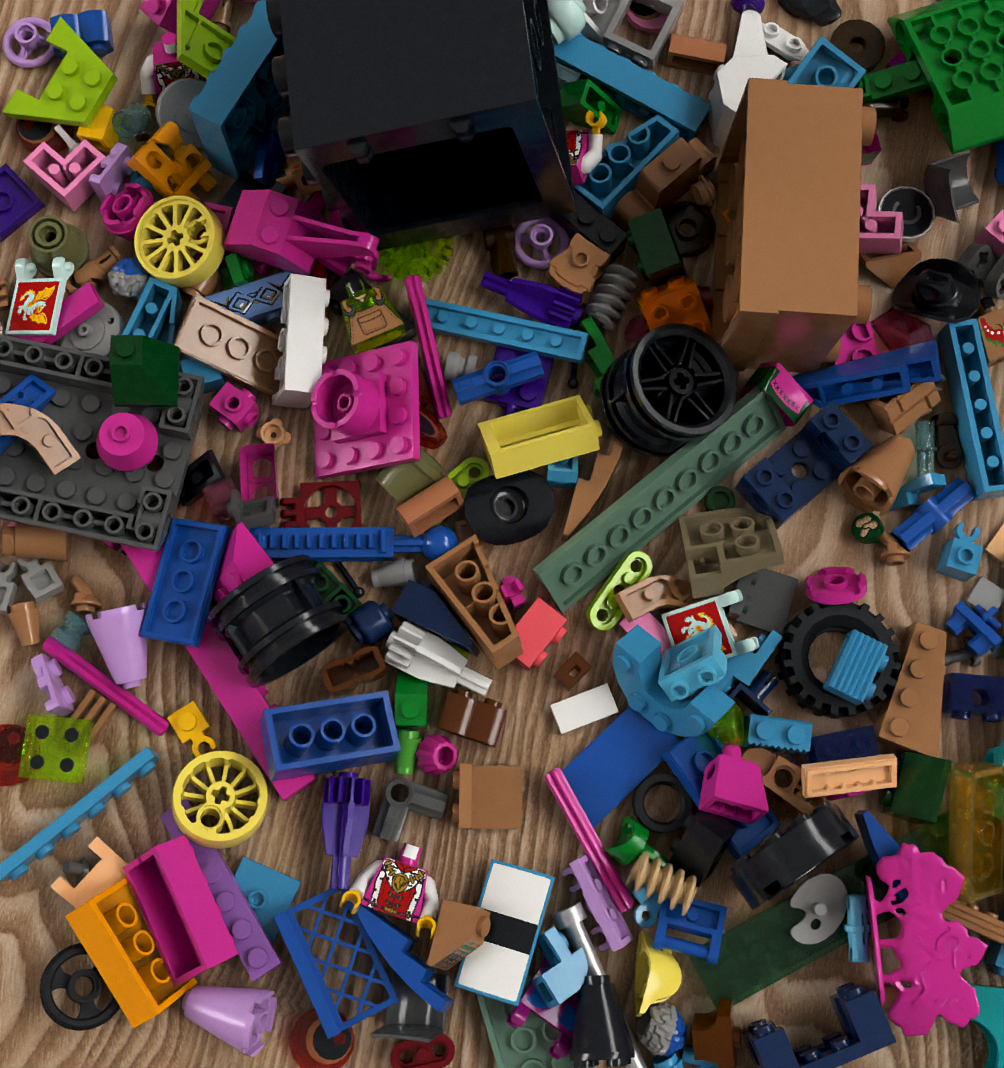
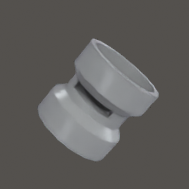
M449 351L444 380L452 381V379L476 372L479 356L469 355L465 359L458 352Z

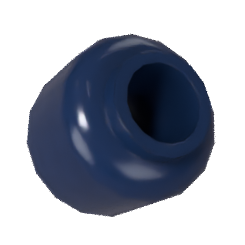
M368 600L349 614L352 623L348 630L360 645L365 643L373 646L392 632L393 626L390 620L394 615L385 603L378 605L376 602Z

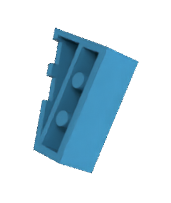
M150 277L122 335H143L173 345L179 331L182 305L178 288Z

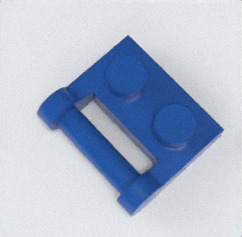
M667 898L661 904L652 949L662 951L664 948L706 959V963L716 966L727 907L694 898L686 915L682 916V905L678 904L673 910H670V899ZM667 928L708 938L710 939V944L705 946L667 936L666 931Z

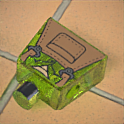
M356 279L346 284L345 288L350 298L343 300L340 304L353 354L371 350L406 335L403 320L380 287H374L366 291L361 279Z

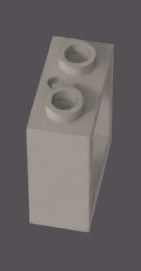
M621 0L603 35V45L611 52L627 57L635 65L643 69L649 68L653 70L683 13L684 0H634L668 16L651 51L616 35L633 1Z

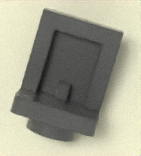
M231 490V501L227 502V511L231 520L235 519L237 524L242 522L247 529L262 528L276 523V503L273 495L243 502L239 490Z

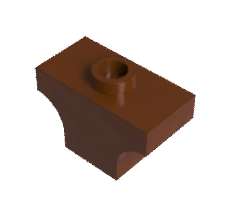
M719 999L717 1008L712 1012L694 1013L692 1026L694 1060L710 1061L719 1068H736L737 1048H741V1028L734 1025L732 999Z

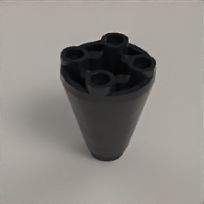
M610 975L584 976L585 982L580 989L569 1052L570 1061H573L574 1068L594 1067L599 1065V1060H606L607 1067L631 1064V1058L635 1057V1050L614 983H610Z

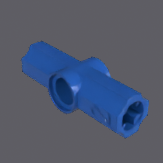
M534 351L505 362L492 361L484 369L452 379V383L461 406L490 395H505L511 388L543 378L545 375L539 356ZM496 374L505 376V379L501 382L491 381V378Z
M960 478L955 479L935 497L931 496L912 512L913 515L898 525L890 534L899 541L900 546L909 552L928 535H933L953 519L952 516L957 511H960L975 497L972 487Z

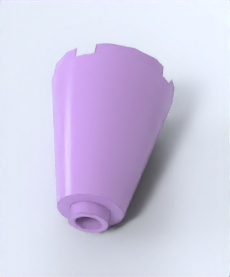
M147 602L139 604L140 610H137L136 604L98 612V619L94 620L92 614L85 615L86 623L115 684H122L123 689L141 686V679L147 678L148 639L139 636L148 606Z
M197 985L192 990L186 992L182 1001V1009L187 1019L244 1055L254 1057L265 1044V1042L260 1041L264 1031L270 1033L276 1015L277 998L272 996L275 992L269 989Z

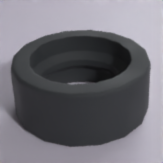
M667 773L653 774L644 779L635 789L632 799L633 813L639 824L649 831L659 834L675 832L682 828L685 820L692 813L694 806L692 798L678 778ZM656 785L670 786L680 797V811L669 822L655 821L645 810V796Z

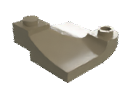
M727 508L678 516L693 598L724 594V588L734 581L750 573L784 564L783 551L771 516H766L747 508Z

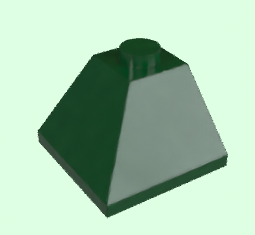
M111 335L109 366L115 407H178L180 348L143 335Z

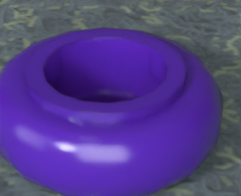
M731 0V5L741 15L746 10H754L761 14L764 10L765 2L764 0Z

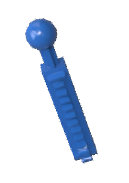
M442 525L433 526L426 530L423 535H419L416 538L413 535H394V527H255L248 529L272 562H280L302 554L309 555L312 562L394 561V553H423L427 559L434 561L459 545L454 531Z

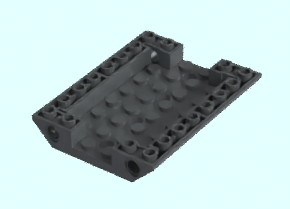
M0 334V399L31 373L56 390L55 396L41 412L59 426L81 457L56 475H52L35 449L25 440L17 438L0 456V519L158 552L167 537L172 517L174 518L200 423L204 377L179 372L178 407H115L109 366L110 357ZM131 412L149 419L158 434V447L154 458L162 459L164 461L163 467L157 472H152L147 469L148 464L132 472H124L109 467L101 458L90 459L88 452L93 446H96L100 427L108 417L116 413Z

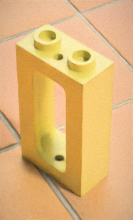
M580 395L477 423L482 447L495 479L600 450L598 440L599 437H602L600 423L598 419L594 420L591 406L589 404L585 405Z

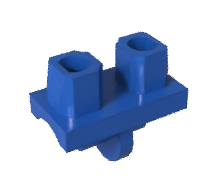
M960 601L954 606L952 615L945 623V629L956 638L966 629L974 635L966 644V648L976 658L984 655L989 650L991 652L996 651L1003 640L995 632L1002 626L994 618L999 612L995 606L986 611L978 604L972 611L964 602Z

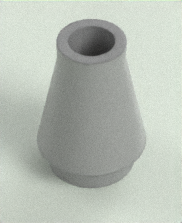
M402 558L379 569L371 570V578L375 588L405 587L408 580L418 582L417 570L413 559L406 560V558Z

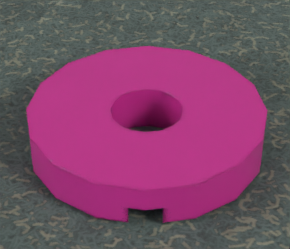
M848 567L823 568L818 570V575H808L804 582L806 596L812 601L821 604H848L859 600L867 592V579L865 575L861 572L860 574H855L854 569Z

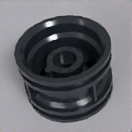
M670 323L661 325L644 335L632 348L622 353L606 369L600 384V408L607 426L623 445L636 453L649 457H666L673 455L690 440L703 437L723 424L731 414L736 401L737 385L735 372L730 359L722 347L710 335L687 324ZM640 373H642L646 379L641 380ZM678 417L680 418V423H676Z
M302 554L287 558L257 573L226 595L208 615L207 621L213 628H217L216 635L221 641L232 640L243 656L238 664V669L243 675L249 674L246 681L251 688L271 683L304 665L332 645L351 626L352 621L348 614H342L344 609L340 602L332 601L326 603L318 591L316 585L320 582L322 576L317 568L312 567L313 562L309 555Z

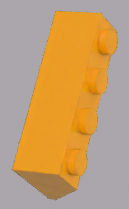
M127 877L65 916L133 1029L160 1014L198 983L194 977L175 987L173 986Z

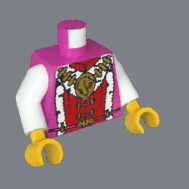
M167 32L161 36V43L153 45V54L146 57L141 67V94H144L145 100L141 103V113L144 117V108L147 105L155 108L156 117L157 102L153 100V94H156L158 99L163 89L173 81L182 78H196L206 82L205 77L177 60V35L173 32Z
M591 110L586 113V122L592 127V133L590 129L566 131L574 186L582 185L587 174L602 159L603 134H600V129L606 125L607 118L601 111L599 112V120L593 123L594 113Z
M404 843L399 860L385 857L384 860H375L358 874L349 891L343 894L339 907L341 908L344 902L350 901L354 904L351 914H355L361 903V905L416 923L417 937H419L421 929L428 928L431 930L430 939H433L436 930L435 921L439 898L435 881L428 876V871L416 867L422 848Z

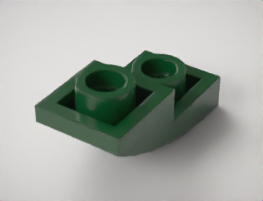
M319 562L314 567L318 569L322 576L316 587L326 603L339 601L344 609L342 614H348V616L362 605L358 598L322 562Z

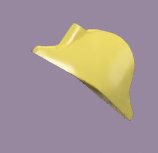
M643 930L638 934L635 963L634 999L635 1016L637 1017L642 1016L650 1005L664 1002L675 994L680 987L682 979L680 966L672 956V950L663 948L662 951L652 949L653 940Z

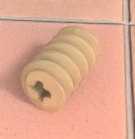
M643 852L637 858L625 887L633 880L635 881L634 892L637 893L645 886L647 887L646 898L649 899L657 892L658 904L661 905L669 898V909L673 910L678 904H681V915L685 916L697 892L696 876L690 875L684 881L685 871L680 868L672 875L673 865L671 863H667L660 869L661 859L656 857L649 863V852Z

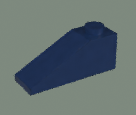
M408 580L391 611L401 622L407 621L440 637L446 643L477 657L480 653L479 649L435 591L437 589L425 581H420L418 584Z

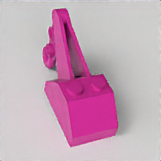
M270 189L242 190L223 244L225 250L294 274L310 276L316 258L352 256L351 261L355 264L354 268L365 278L382 283L390 282L392 279L391 275H382L373 271L377 269L380 253L377 251L379 239L376 236L330 225L327 218L299 199Z

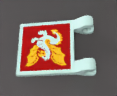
M55 257L52 261L54 278L32 279L37 272L36 265L34 263L27 264L28 260L26 258H19L15 262L17 280L5 334L7 336H56L67 279L74 271V264L72 262H65L64 257Z
M737 589L661 614L671 646L716 624L722 633L721 650L727 658L758 649L759 642L756 637L738 642L734 641L723 609L725 606L742 601L741 591Z

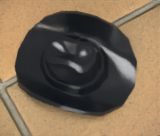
M931 258L915 265L895 287L891 302L894 309L904 313L941 322L958 323L969 320L979 309L981 290L978 278L968 267L946 258Z
M531 470L495 479V476L492 475L475 482L468 488L464 499L465 517L472 531L485 543L497 546L522 542L536 536L547 527L554 512L553 491L544 476Z

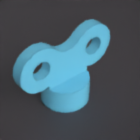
M634 885L631 893L640 904L634 909L633 919L638 926L644 928L651 927L656 922L658 911L661 908V905L658 904V893L655 892L648 899L646 898L647 887L643 886L636 893L634 892ZM644 911H647L649 914L646 920L642 918Z

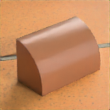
M672 33L665 67L714 76L717 68L724 64L727 44Z
M444 476L396 507L395 511L413 537L416 538L462 508L464 501L453 481L448 476Z

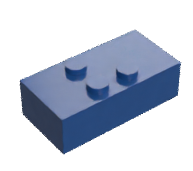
M388 690L264 709L259 720L270 782L393 761L401 751Z

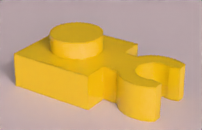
M195 701L188 703L167 717L182 744L192 740V752L195 757L203 755L200 752V747L203 743H208L214 751L218 749L216 741L204 733L211 726Z

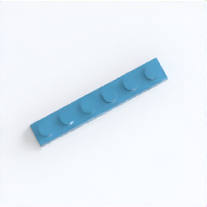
M425 298L432 330L435 333L527 353L536 351L541 356L582 364L589 339V334L586 332Z
M144 748L0 864V881H16L29 871L27 866L35 859L40 861L50 855L55 850L53 845L61 838L66 840L72 837L81 829L79 826L81 822L88 817L90 819L95 818L106 809L104 804L112 797L117 799L131 789L130 783L139 776L144 778L153 772L157 767L155 763L161 757L153 748Z

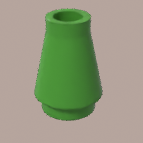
M396 728L401 751L394 759L395 773L413 774L417 758L415 753L419 749L418 743L421 742L422 738L419 737V730Z

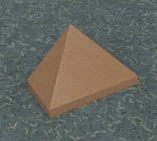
M912 242L902 243L901 254L859 253L861 263L892 289L922 258V252Z

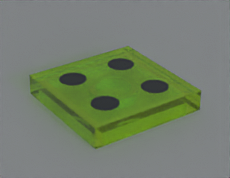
M28 714L18 777L84 784L93 721Z

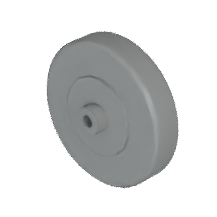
M196 78L178 79L163 89L156 103V120L159 128L168 121L176 123L183 139L182 145L190 143L197 149H201L204 147L189 110L192 99L201 93L206 82Z
M102 301L104 307L57 340V346L110 357L111 335L123 334L126 327L124 318L115 308Z

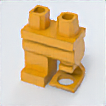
M168 121L156 131L146 144L141 146L126 164L134 172L138 171L152 184L153 188L165 198L170 196H187L200 201L191 191V188L196 185L203 193H207L215 186L218 181L208 170L212 164L207 159H204L194 145L189 143L183 146V139L178 125ZM156 143L168 146V148L165 151L173 156L172 160L156 145Z

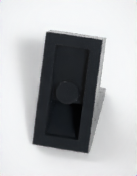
M213 450L206 451L187 467L179 497L183 506L192 505L209 491L227 488L225 476Z

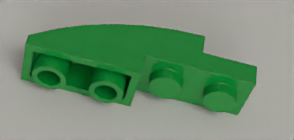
M916 59L870 74L865 72L854 88L863 89V103L898 102L902 96L930 88V85Z

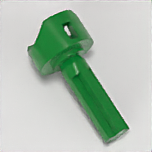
M626 816L621 820V832L616 843L612 847L604 849L605 852L623 865L629 864L635 858L637 860L645 851L649 852V863L656 857L661 859L660 869L669 862L667 858L646 844L649 830L630 816Z

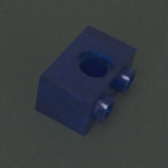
M962 673L944 675L941 713H951V718L958 720H970L971 715L982 716L983 722H1001V718H1004V677ZM973 691H976L981 696L982 702L980 706L975 705L972 701Z
M873 725L811 737L810 751L807 752L809 764L880 755Z

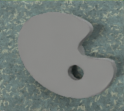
M818 874L807 879L797 888L789 901V905L792 908L802 909L805 912L803 920L790 930L791 937L802 944H816L827 939L836 931L847 910L845 898L847 890L842 880L831 874ZM814 919L820 921V926L817 929H812L810 926Z

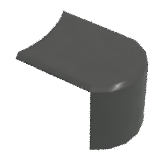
M971 150L930 163L924 172L925 194L930 198L934 206L935 215L959 224L960 221L956 210L979 203V199L973 193L967 176L966 165Z
M390 971L389 981L399 1001L387 1007L386 1025L370 1034L373 1038L405 1039L429 1043L445 1031L447 1012L435 1010L416 994L395 971ZM433 973L428 982L448 996L449 976Z

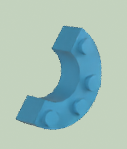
M637 624L615 644L612 660L617 681L627 698L629 706L633 710L638 711L659 731H666L685 737L699 736L708 732L736 702L715 685L697 689L691 696L671 702L658 684L662 661L660 655L662 643Z

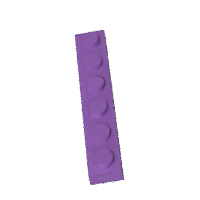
M182 801V806L185 810L194 807L191 801ZM172 808L160 815L173 839L184 835L174 820ZM196 815L190 816L188 819L195 823ZM188 839L195 851V857L202 873L208 880V886L214 900L220 907L226 927L234 939L238 955L251 979L257 981L283 964V961L253 908L248 903L245 894L219 849L206 848Z

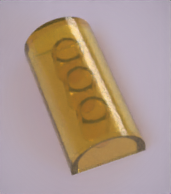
M958 762L951 764L947 865L954 867L964 876L963 886L959 897L956 899L961 902L971 903L1003 893L1004 765L986 762Z

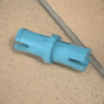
M846 894L847 924H844L845 932H848V959L850 962H870L868 932H871V925L867 923L866 895Z

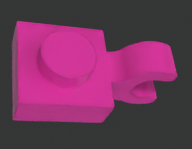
M512 574L501 579L498 588L506 606L509 605L512 612L522 608L525 600L521 594L524 587L520 579H514Z

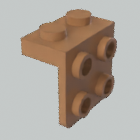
M460 763V771H453V790H459V803H453V822H459V829H519L522 825V769L519 766H477L469 763Z

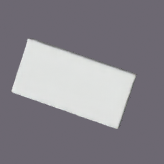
M608 683L550 705L561 735L619 712Z

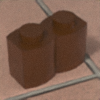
M377 646L361 648L354 652L349 659L340 658L332 660L320 669V674L327 691L335 696L351 692L360 683L375 682L384 677L388 672Z
M458 688L455 689L454 693L448 691L436 729L495 748L507 712L501 709L502 703L489 698H485L484 703L472 699L473 693Z

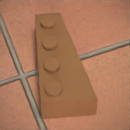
M476 534L425 566L430 584L437 589L438 595L497 671L523 654L518 632L503 601Z
M919 621L907 626L900 646L901 652L898 653L896 662L901 663L900 670L895 672L894 676L897 682L893 688L888 690L886 693L887 697L880 704L869 737L870 740L900 752L907 751L938 758L947 632Z

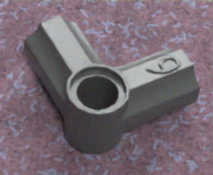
M405 778L393 779L386 788L372 834L389 841L398 842L408 810L441 820L449 794ZM401 783L408 787L409 795L405 800L397 801L392 797L391 789L395 784Z

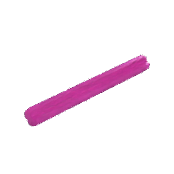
M411 275L404 279L435 415L438 419H444L452 416V411L421 279L418 275Z
M50 636L43 643L42 649L156 735L162 736L168 730L170 723L123 689L119 684L116 685L111 678L56 637Z
M560 768L549 771L544 776L614 905L620 913L633 907L634 900L625 887L608 853L604 851L603 844Z

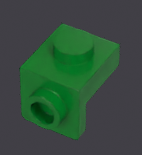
M237 253L225 256L227 266L221 268L219 272L226 290L254 281L252 277L254 276V271L248 259L241 257Z

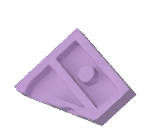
M117 142L109 155L101 162V167L105 168L100 175L92 173L88 181L101 203H103L109 193L115 196L124 190L123 184L127 175L133 172L126 164L133 156L127 145Z
M42 653L30 659L41 691L45 690L49 701L44 703L47 711L62 717L74 713L75 708L72 703L76 700L68 685L64 686L60 679V675L63 672L55 658L51 659V657Z

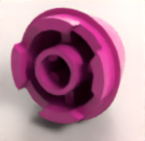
M126 183L123 184L126 189L120 191L115 196L112 193L107 195L100 207V212L103 214L104 226L108 232L127 241L134 242L135 231L141 217L155 201L152 193L140 184Z
M131 412L116 413L108 417L101 425L96 439V448L101 460L109 467L124 472H132L149 464L153 460L158 447V434L152 422L140 414Z

